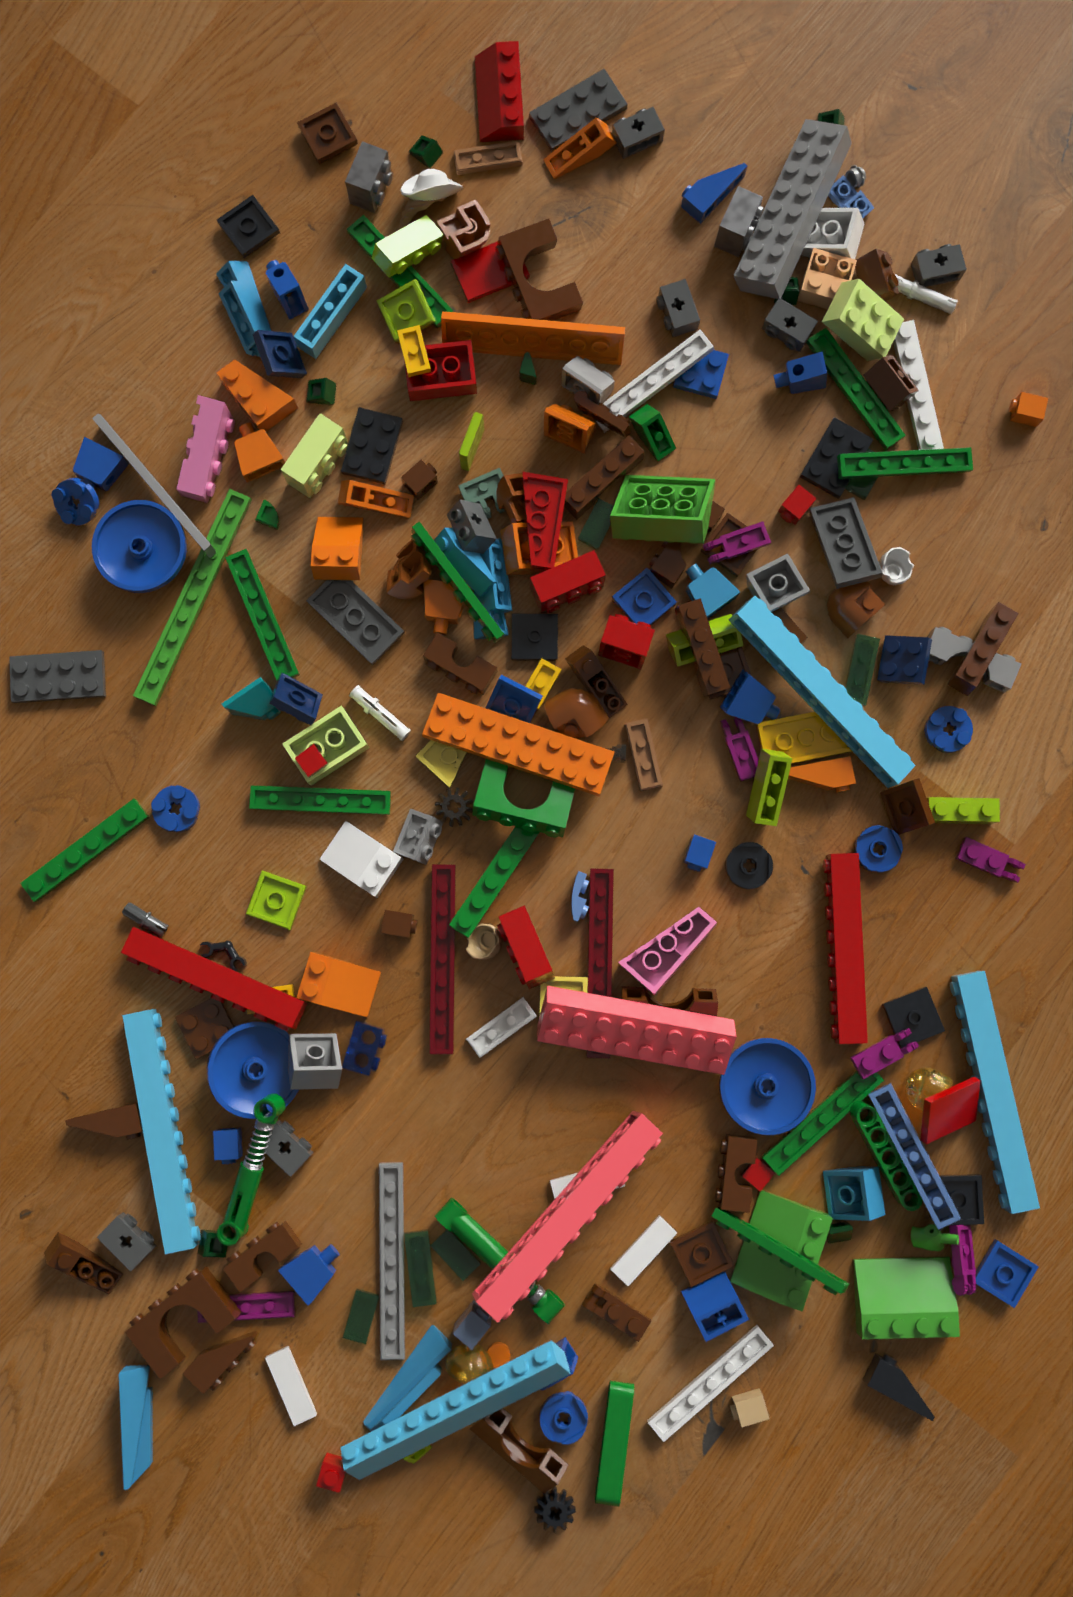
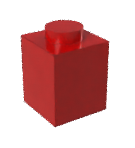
M798 485L782 503L778 512L781 513L780 516L787 523L792 522L796 525L812 507L817 498L801 485Z
M326 1453L316 1484L317 1487L340 1493L346 1475L341 1456Z

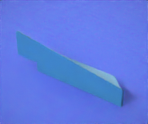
M228 261L216 273L224 286L218 294L246 354L260 357L252 334L257 330L271 331L249 263L246 261Z
M497 538L484 554L479 553L496 583L484 596L480 597L475 591L474 594L503 631L504 636H508L504 613L512 611V603L502 540ZM478 620L474 622V638L486 639L481 631L483 627Z
M435 1325L430 1326L364 1419L363 1423L370 1432L399 1418L441 1375L442 1367L438 1362L452 1349V1343Z
M127 1365L119 1372L124 1490H128L153 1462V1387H147L150 1373L149 1365Z

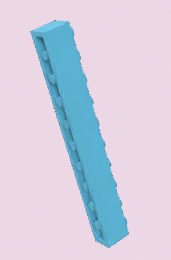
M756 596L752 597L729 619L737 630L887 788L898 785L916 766L911 761L910 756L895 744L894 739L879 727L878 722L869 717L863 710L862 705L853 700L847 693L846 688L836 682L831 676L830 671L820 665L815 659L814 654L803 647L798 637L786 629L782 620L770 612L763 600L758 599Z
M975 971L951 976L950 990L952 995L956 996L957 1005L955 1006V1011L958 1019H961L963 1027L960 1030L961 1037L968 1048L966 1059L968 1065L972 1066L974 1074L971 1078L976 1077L981 1080L978 1110L983 1114L984 1123H982L984 1135L988 1137L990 1144L987 1147L990 1160L994 1161L995 1170H993V1177L996 1184H999L1000 1187L999 1203L1005 1211L1011 1214L1039 1209V1201L985 971Z
M156 1009L122 1015L165 1254L193 1249L199 1244L198 1241H200L201 1235L199 1227L195 1226L196 1207L195 1203L191 1202L189 1194L192 1192V1184L190 1178L186 1177L185 1169L188 1167L186 1155H182L183 1135L181 1131H178L176 1122L179 1121V1112L177 1107L173 1105L172 1098L175 1097V1090L173 1084L169 1083L168 1074H170L171 1068L169 1061L165 1060L164 1055L166 1041L164 1036L161 1037L160 1033L162 1018Z
M551 1340L340 1447L344 1471L361 1480L571 1374L565 1352Z

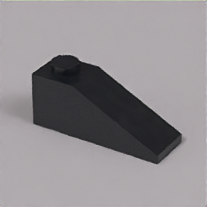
M875 1353L863 1377L867 1386L933 1421L935 1416L904 1372L897 1365L898 1361L887 1354H884L882 1357Z

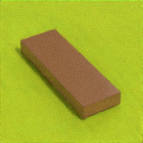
M519 141L453 150L457 175L523 166Z
M648 718L625 723L640 791L662 787V778Z

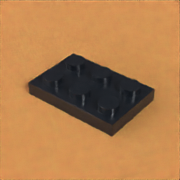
M358 407L341 473L386 485L403 418Z
M834 417L802 471L800 478L839 499L851 478L839 479L837 456L846 453H866L873 439Z

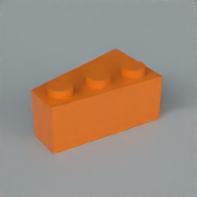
M235 359L217 372L221 383L258 430L264 429L268 431L298 409L293 397Z

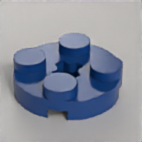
M69 478L62 481L51 493L55 509L60 515L61 520L66 524H86L95 518L96 510L99 509V499L96 491L90 484L81 482L79 478ZM72 497L80 501L77 506L73 503Z
M945 706L935 710L929 716L924 728L925 737L931 746L933 745L939 749L938 751L953 753L962 749L971 741L973 725L964 709ZM947 723L954 727L952 736H949L948 732L943 731Z
M180 785L168 786L162 789L152 800V815L161 828L171 832H183L190 829L196 823L200 803L197 796L191 790ZM174 803L176 805L181 804L182 806L179 809L180 814L178 815L170 811Z
M875 825L863 830L854 843V851L859 853V863L868 871L884 872L894 868L898 864L903 851V844L899 835L894 830L881 825ZM876 842L878 845L884 846L882 855L873 852Z
M570 1391L558 1392L547 1398L540 1409V1426L544 1435L553 1442L556 1441L565 1445L572 1444L583 1436L588 1422V1413L583 1401ZM564 1412L570 1415L567 1424L563 1421H557L560 1413Z

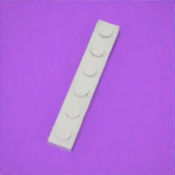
M914 320L902 323L893 344L898 363L919 390L907 401L918 450L944 449Z
M698 330L602 404L606 405L611 410L610 413L615 416L618 414L624 417L628 416L714 350V346L704 333ZM597 422L604 433L609 430V428Z
M758 1325L754 1326L647 1420L648 1424L661 1440L665 1442L774 1346Z

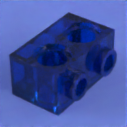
M356 1021L342 1068L368 1076L372 1074V1071L376 1072L380 1062L377 1054L379 1048H384L387 1035L384 1034L385 1028ZM367 1030L375 1034L376 1038L372 1044L364 1041L363 1035ZM358 1054H365L368 1057L367 1066L362 1067L357 1064L356 1058Z

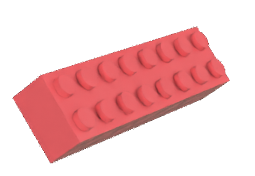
M547 986L537 1028L538 1042L722 1075L725 1074L737 1037L733 1019Z

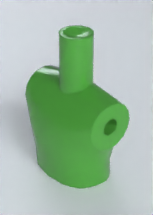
M929 1224L920 1228L912 1227L911 1242L915 1248L940 1251L944 1248V1243L958 1245L959 1235L941 1233L936 1225Z

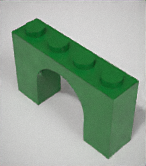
M486 759L473 805L472 816H476L483 821H497L501 825L508 827H522V829L528 832H542L553 838L564 837L575 788L553 781L549 797L544 804L534 809H521L511 804L504 794L503 788L509 766Z

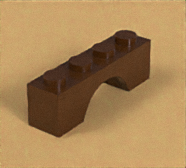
M630 435L627 436L566 492L564 507L578 520L594 505L599 496L614 481L623 475H627L643 461L645 451Z
M712 501L707 531L709 534L725 510L714 501ZM664 541L662 544L664 550L660 555L656 553L649 565L651 566L650 571L672 589L684 572L687 564L681 555L680 546L682 542Z
M701 598L677 606L675 612L681 630L691 647L696 664L697 678L703 696L706 697L729 689L730 685Z
M998 602L988 613L974 643L956 668L947 685L968 696L979 684L1019 613Z
M622 987L621 999L711 1016H717L718 1012L716 989L692 988L687 997L675 1003L656 1001L648 994L645 987Z
M504 1408L474 1422L470 1427L472 1432L544 1494L558 1485L568 1467V1464L551 1449L537 1448L525 1442L513 1428L512 1415Z

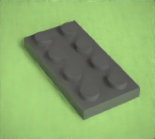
M602 69L530 111L529 118L551 152H553L596 117L606 122L625 111L628 104L606 70Z
M854 497L810 508L809 514L836 589L882 578L883 572Z
M326 580L306 600L313 609L372 665L405 633L351 580Z
M102 650L9 656L12 703L106 697L104 651Z

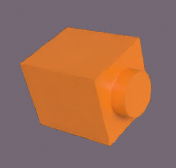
M1021 392L1010 403L1009 412L1012 413L1010 421L1037 427L1044 420L1048 398Z

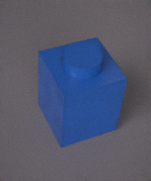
M695 834L692 835L683 863L688 864V869L700 872L701 869L706 870L716 842Z
M242 1127L221 1128L213 1131L214 1161L221 1160L222 1164L236 1163V1159L243 1156Z

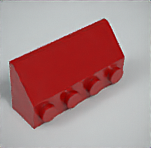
M496 42L475 56L480 142L524 140L519 42Z

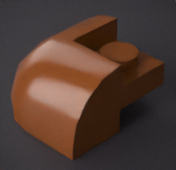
M477 200L457 207L456 213L436 221V226L444 234L443 239L447 244L446 251L454 259H459L477 251L486 243L490 236V222Z
M522 473L504 475L499 481L496 491L499 509H506L511 524L527 523Z
M412 539L396 554V557L399 559L393 571L389 570L387 574V593L399 599H410L423 593V582L430 578L431 570L436 566H432L425 557V550L422 546L417 547Z
M868 581L838 589L835 588L829 595L827 603L828 615L847 638L885 606L882 600L871 590L870 587L872 585Z
M573 687L545 701L546 713L554 729L557 728L561 734L575 739H580L583 736L587 738L592 735L609 718L598 699L591 692L589 693L582 689H574Z

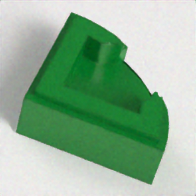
M264 499L255 520L260 524L278 530V513L272 504Z

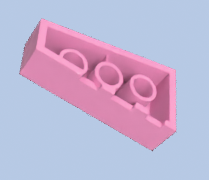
M198 395L196 404L200 405L198 416L193 415L191 424L193 425L194 435L190 439L188 438L186 453L189 457L183 460L177 491L183 497L208 503L209 497H212L215 492V477L221 472L222 463L220 461L222 454L227 452V438L229 433L233 432L235 420L225 402Z
M698 907L618 963L653 995H656L716 927L717 922Z

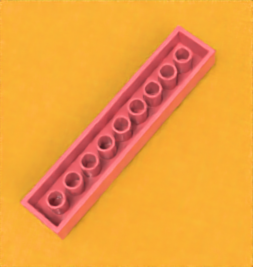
M632 1111L472 1292L476 1303L495 1321L499 1322L501 1319H507L513 1312L514 1308L512 1306L518 1299L522 1301L530 1292V1285L535 1280L538 1282L544 1277L547 1272L545 1268L551 1261L556 1262L564 1252L562 1249L568 1242L571 1244L580 1235L578 1230L584 1224L588 1225L597 1214L595 1211L600 1205L605 1206L613 1197L612 1191L617 1186L621 1187L629 1178L627 1174L633 1167L637 1169L644 1162V1155L649 1149L652 1151L661 1142L660 1136L663 1133L642 1113Z

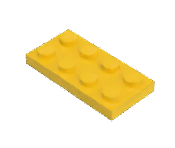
M816 712L756 724L761 748L786 753L793 758L791 764L853 752Z

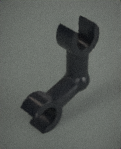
M229 940L219 943L203 942L200 944L210 947V952L201 955L203 957H209L216 952L225 951L231 960L230 967L232 970L238 971L235 966L236 960H240L244 966H247L246 959L238 955L232 942Z

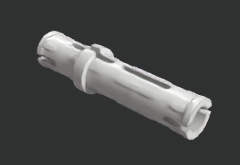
M896 275L899 282L897 286L898 291L907 295L908 299L914 298L949 314L953 313L958 300L923 287L917 281L912 282Z
M359 685L352 690L349 697L361 705L366 714L370 713L401 741L408 736L411 730L379 704V700L376 697L372 698Z

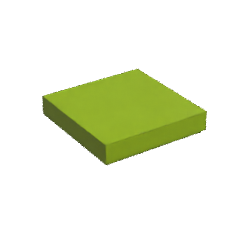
M416 279L377 300L378 306L396 343L400 342L397 330L420 325L422 330L436 322Z
M478 412L473 414L459 451L461 468L466 471L470 470L484 433L483 414Z
M262 870L246 915L291 930L307 886Z

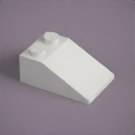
M822 208L801 255L810 257L813 248L855 259L864 228V221L859 209Z
M347 821L344 822L320 858L325 864L376 898L380 896L404 860Z

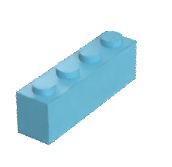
M347 264L343 266L293 336L299 349L317 359L366 290L367 285L364 275Z

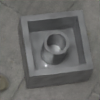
M362 141L345 180L350 204L375 213L378 206L382 205L385 196L384 190L386 186H390L393 178L390 168L391 161H389L387 150Z
M737 187L719 226L714 247L739 257L742 249L746 250L764 207L760 206L763 199L762 196L742 187Z

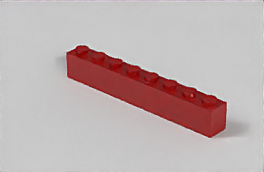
M859 853L829 854L823 860V871L827 873V883H824L825 897H828L825 917L826 920H829L830 930L826 931L827 944H830L831 953L827 955L828 967H831L832 977L828 978L829 991H832L833 1001L829 1003L830 1014L834 1016V1024H831L830 1027L831 1038L835 1039L837 1044L868 1043Z
M132 927L121 951L122 954L127 955L126 960L139 966L143 962L149 965L147 970L159 975L162 971L170 974L168 979L176 983L182 984V981H186L191 984L189 988L199 993H203L204 990L211 992V998L224 1003L225 999L233 1002V1008L245 1012L246 1009L254 1011L253 1016L267 1022V1019L270 1018L276 1021V1027L288 1031L289 1028L297 1029L308 1005L307 1002L135 927Z

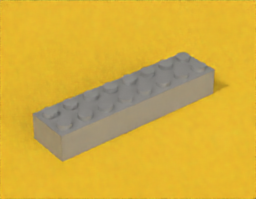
M805 119L735 271L734 278L740 291L775 299L782 297L852 144L847 126Z

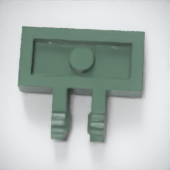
M500 468L458 485L463 499L480 503L487 519L491 518V511L485 502L486 500L493 498L497 511L499 513L504 512V509H499L496 495L498 483L503 477Z

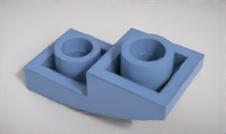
M844 175L832 185L828 197L838 208H858L862 219L874 209V206L860 190L857 193Z
M580 871L576 875L571 897L572 918L576 922H578L579 918L584 919L589 906L585 905L587 900L578 896L579 893H585L589 883L588 880H585L587 874Z

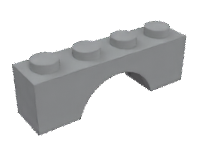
M935 627L928 635L932 639L929 661L942 665L949 658L956 656L965 657L973 644V640L966 636L958 637L951 634L952 631L945 627ZM996 653L983 675V684L1003 693L1007 692L1013 686L1021 663L1016 662V659L1010 655Z

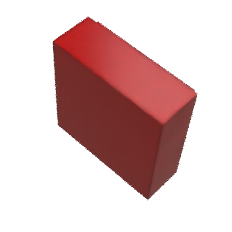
M314 744L295 757L309 778L328 765Z
M756 1157L755 1164H749L741 1176L761 1192L775 1172Z

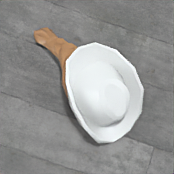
M426 169L408 179L400 189L401 194L409 199L405 210L402 212V219L396 231L409 225L418 211L427 209L433 202L443 201L446 197L461 191L463 187L448 179L444 172L435 169Z

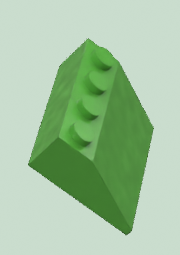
M625 475L610 514L613 538L687 542L692 544L704 543L709 526L715 479Z
M761 1190V1192L759 1191L749 1224L818 1264L833 1218L823 1211ZM743 1240L730 1282L779 1304L803 1312L812 1281L801 1275L802 1271L795 1266L791 1269L779 1262L780 1257L772 1253L770 1256L758 1249L759 1245L752 1240L750 1243Z
M950 1257L853 1259L856 1333L862 1339L960 1337L959 1312L956 1294L952 1286L953 1275Z

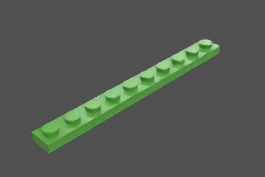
M229 489L206 538L216 550V554L209 558L201 549L133 694L134 697L157 706L252 501L250 497Z

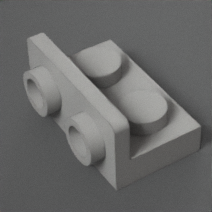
M410 809L393 852L426 865L433 854L435 842L441 834L443 822L433 816Z

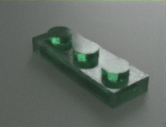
M857 634L845 688L853 700L865 707L867 705L880 638Z
M429 1230L405 1232L404 1239L413 1307L437 1304Z

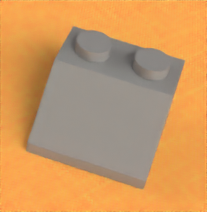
M576 356L562 368L561 386L574 395L578 391H585L588 399L597 405L604 403L614 390L615 381L613 377L606 371L601 372L596 369L594 364L586 358L582 359Z
M789 554L746 574L747 587L753 597L756 596L758 599L763 600L770 612L810 593L808 586Z
M289 1034L288 1074L290 1090L338 1089L342 1065L337 1034Z

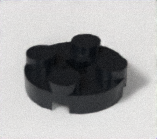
M745 842L730 851L726 858L725 869L733 884L743 889H755L766 883L772 875L773 860L771 855L760 844ZM747 859H751V863L755 864V868L751 869V872H747V869L743 868V864L747 862Z

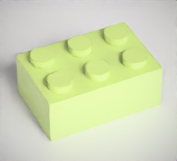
M855 279L840 284L822 323L864 359L870 361L881 359L887 355L904 318L860 279Z
M319 414L281 468L287 484L309 498L313 494H317L323 485L322 481L325 476H329L333 472L336 460L339 456L343 457L347 451L348 441L343 428L324 415Z
M342 705L313 723L312 726L310 725L282 743L307 783L311 786L370 748ZM314 744L328 765L309 778L295 757Z

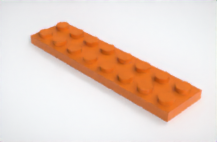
M443 311L441 316L442 343L471 340L474 353L524 357L526 352H530L532 358L571 361L576 356H579L582 359L590 360L592 363L621 365L625 327Z
M438 693L422 733L424 738L599 797L615 753L614 751Z

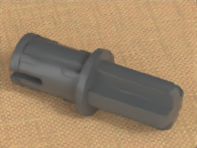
M128 903L122 911L123 915L138 923L140 928H146L159 938L164 935L162 930L166 932L169 927L168 924L151 915L152 912L147 913L132 903Z

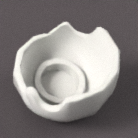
M901 547L891 548L881 557L879 564L883 572L882 579L886 583L900 585L911 577L914 564L910 562V553Z

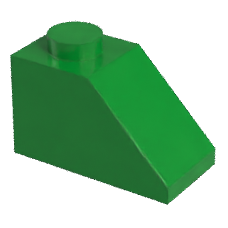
M646 404L629 416L637 435L657 461L676 449L663 417L658 410Z

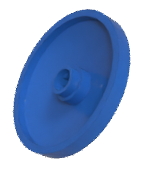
M147 500L127 501L109 510L97 524L92 538V555L100 573L112 585L133 593H147L167 585L181 570L187 553L186 535L178 519L164 506Z
M247 1022L231 1028L218 1039L210 1052L206 1073L210 1091L224 1109L239 1117L256 1119L254 1106L265 1096L272 1093L280 1095L284 1099L285 1107L294 1099L299 1089L290 1090L288 1074L289 1034L273 1024ZM267 1104L268 1111L273 1113L272 1107Z
M759 1038L742 1044L731 1053L725 1074L720 1075L719 1090L726 1111L736 1123L753 1133L776 1135L793 1129L806 1118L815 1099L816 1081L810 1063L797 1048L782 1040Z

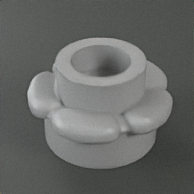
M853 165L846 172L845 177L853 188H859L865 183L866 173L863 168Z

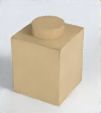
M759 1388L732 1396L734 1405H730L734 1421L739 1420L741 1427L770 1419L763 1394Z

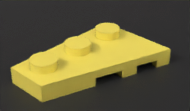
M430 740L416 755V758L451 788L467 752Z

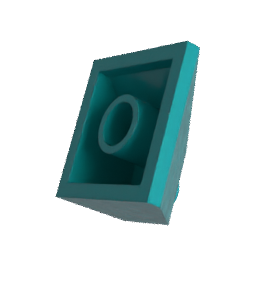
M261 677L222 703V706L232 715L259 720H271L281 713L275 706L269 704L273 691Z

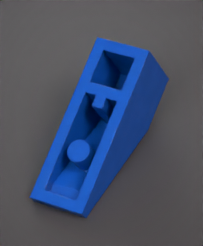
M742 163L697 180L693 186H687L681 195L683 197L681 208L701 224L745 177L748 165Z

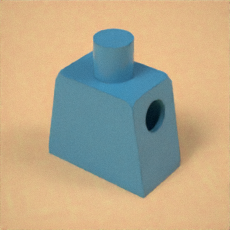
M696 563L686 570L687 575L693 581L687 586L686 593L690 601L701 598L707 619L735 600L740 594V591L714 567L703 573Z

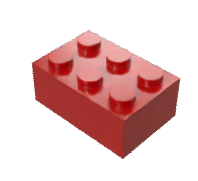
M471 340L425 345L431 372L409 377L405 364L410 401L477 394Z
M595 550L530 577V589L540 612L547 611V613H552L558 610L561 604L566 602L572 604L581 599L580 596L589 593V595L600 592L602 590L601 587L604 586L606 574Z
M609 615L601 639L598 656L641 670L655 630L651 629V625L645 622L638 621L636 624L628 621V618L623 615Z
M525 905L498 916L501 923L497 924L503 941H509L510 945L506 946V949L513 964L518 962L519 967L515 968L522 985L527 984L528 988L531 989L554 979L553 970Z

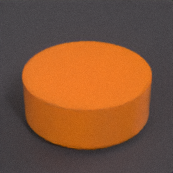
M503 1342L491 1344L486 1354L487 1362L493 1368H498L508 1363L511 1356L509 1347Z

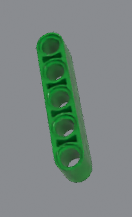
M864 1101L855 1102L850 1108L851 1118L876 1165L879 1166V1170L893 1197L906 1210H918L922 1205L923 1199L877 1111ZM867 1109V1116L864 1119H860L861 1111ZM878 1130V1137L871 1140L872 1132ZM890 1151L889 1158L882 1161L883 1153ZM897 1172H901L900 1179L893 1181L894 1175ZM908 1193H912L911 1199L904 1202L905 1196Z
M611 1380L609 1382L595 1491L596 1504L620 1506L634 1399L633 1383Z

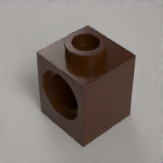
M420 460L401 477L402 484L419 500L438 483L436 475L438 472L430 463L425 464Z
M385 910L381 933L411 938V933H416L418 920H414L413 914Z

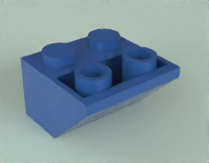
M725 1271L681 1291L706 1342L749 1320Z

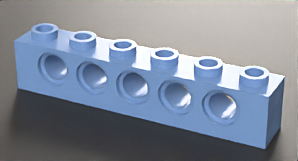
M889 1083L872 1091L869 1096L938 1230L960 1220V1215L892 1084Z

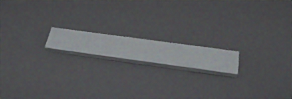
M97 414L92 419L178 519L209 558L216 554V550L102 415Z
M403 1162L379 1163L380 1360H405Z

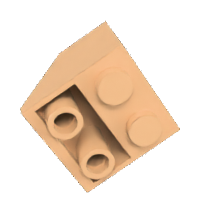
M813 248L797 301L828 310L840 284L852 280L857 260Z

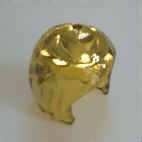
M921 1067L909 1074L906 1080L905 1093L909 1102L923 1112L924 1099L950 1088L953 1081L939 1070Z
M460 1344L449 1353L445 1367L451 1378L464 1385L492 1371L493 1362L486 1350L480 1345L476 1344L471 1350L465 1344Z

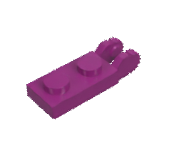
M759 522L722 535L719 539L704 544L703 548L704 551H710L722 545L724 552L708 558L709 564H714L724 559L728 560L771 544L764 522Z
M734 717V723L739 733L732 735L729 724L724 719L720 721L740 782L754 778L758 758L748 730H745L741 718Z
M964 837L955 858L991 875L1016 883L1019 882L1020 877L1003 871L1005 865L1008 864L1016 869L1023 870L1026 865L1019 860L1010 858L1005 853L968 837Z
M907 1028L895 1035H890L850 1057L860 1078L865 1079L918 1048L917 1041L910 1042L901 1049L897 1044V1041L908 1037L912 1033L911 1030Z
M950 1225L949 1234L959 1235V1244H951V1262L955 1276L952 1280V1286L955 1294L959 1296L971 1295L976 1290V1269L971 1226Z

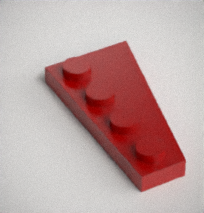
M522 472L530 566L532 568L549 570L555 566L568 479Z

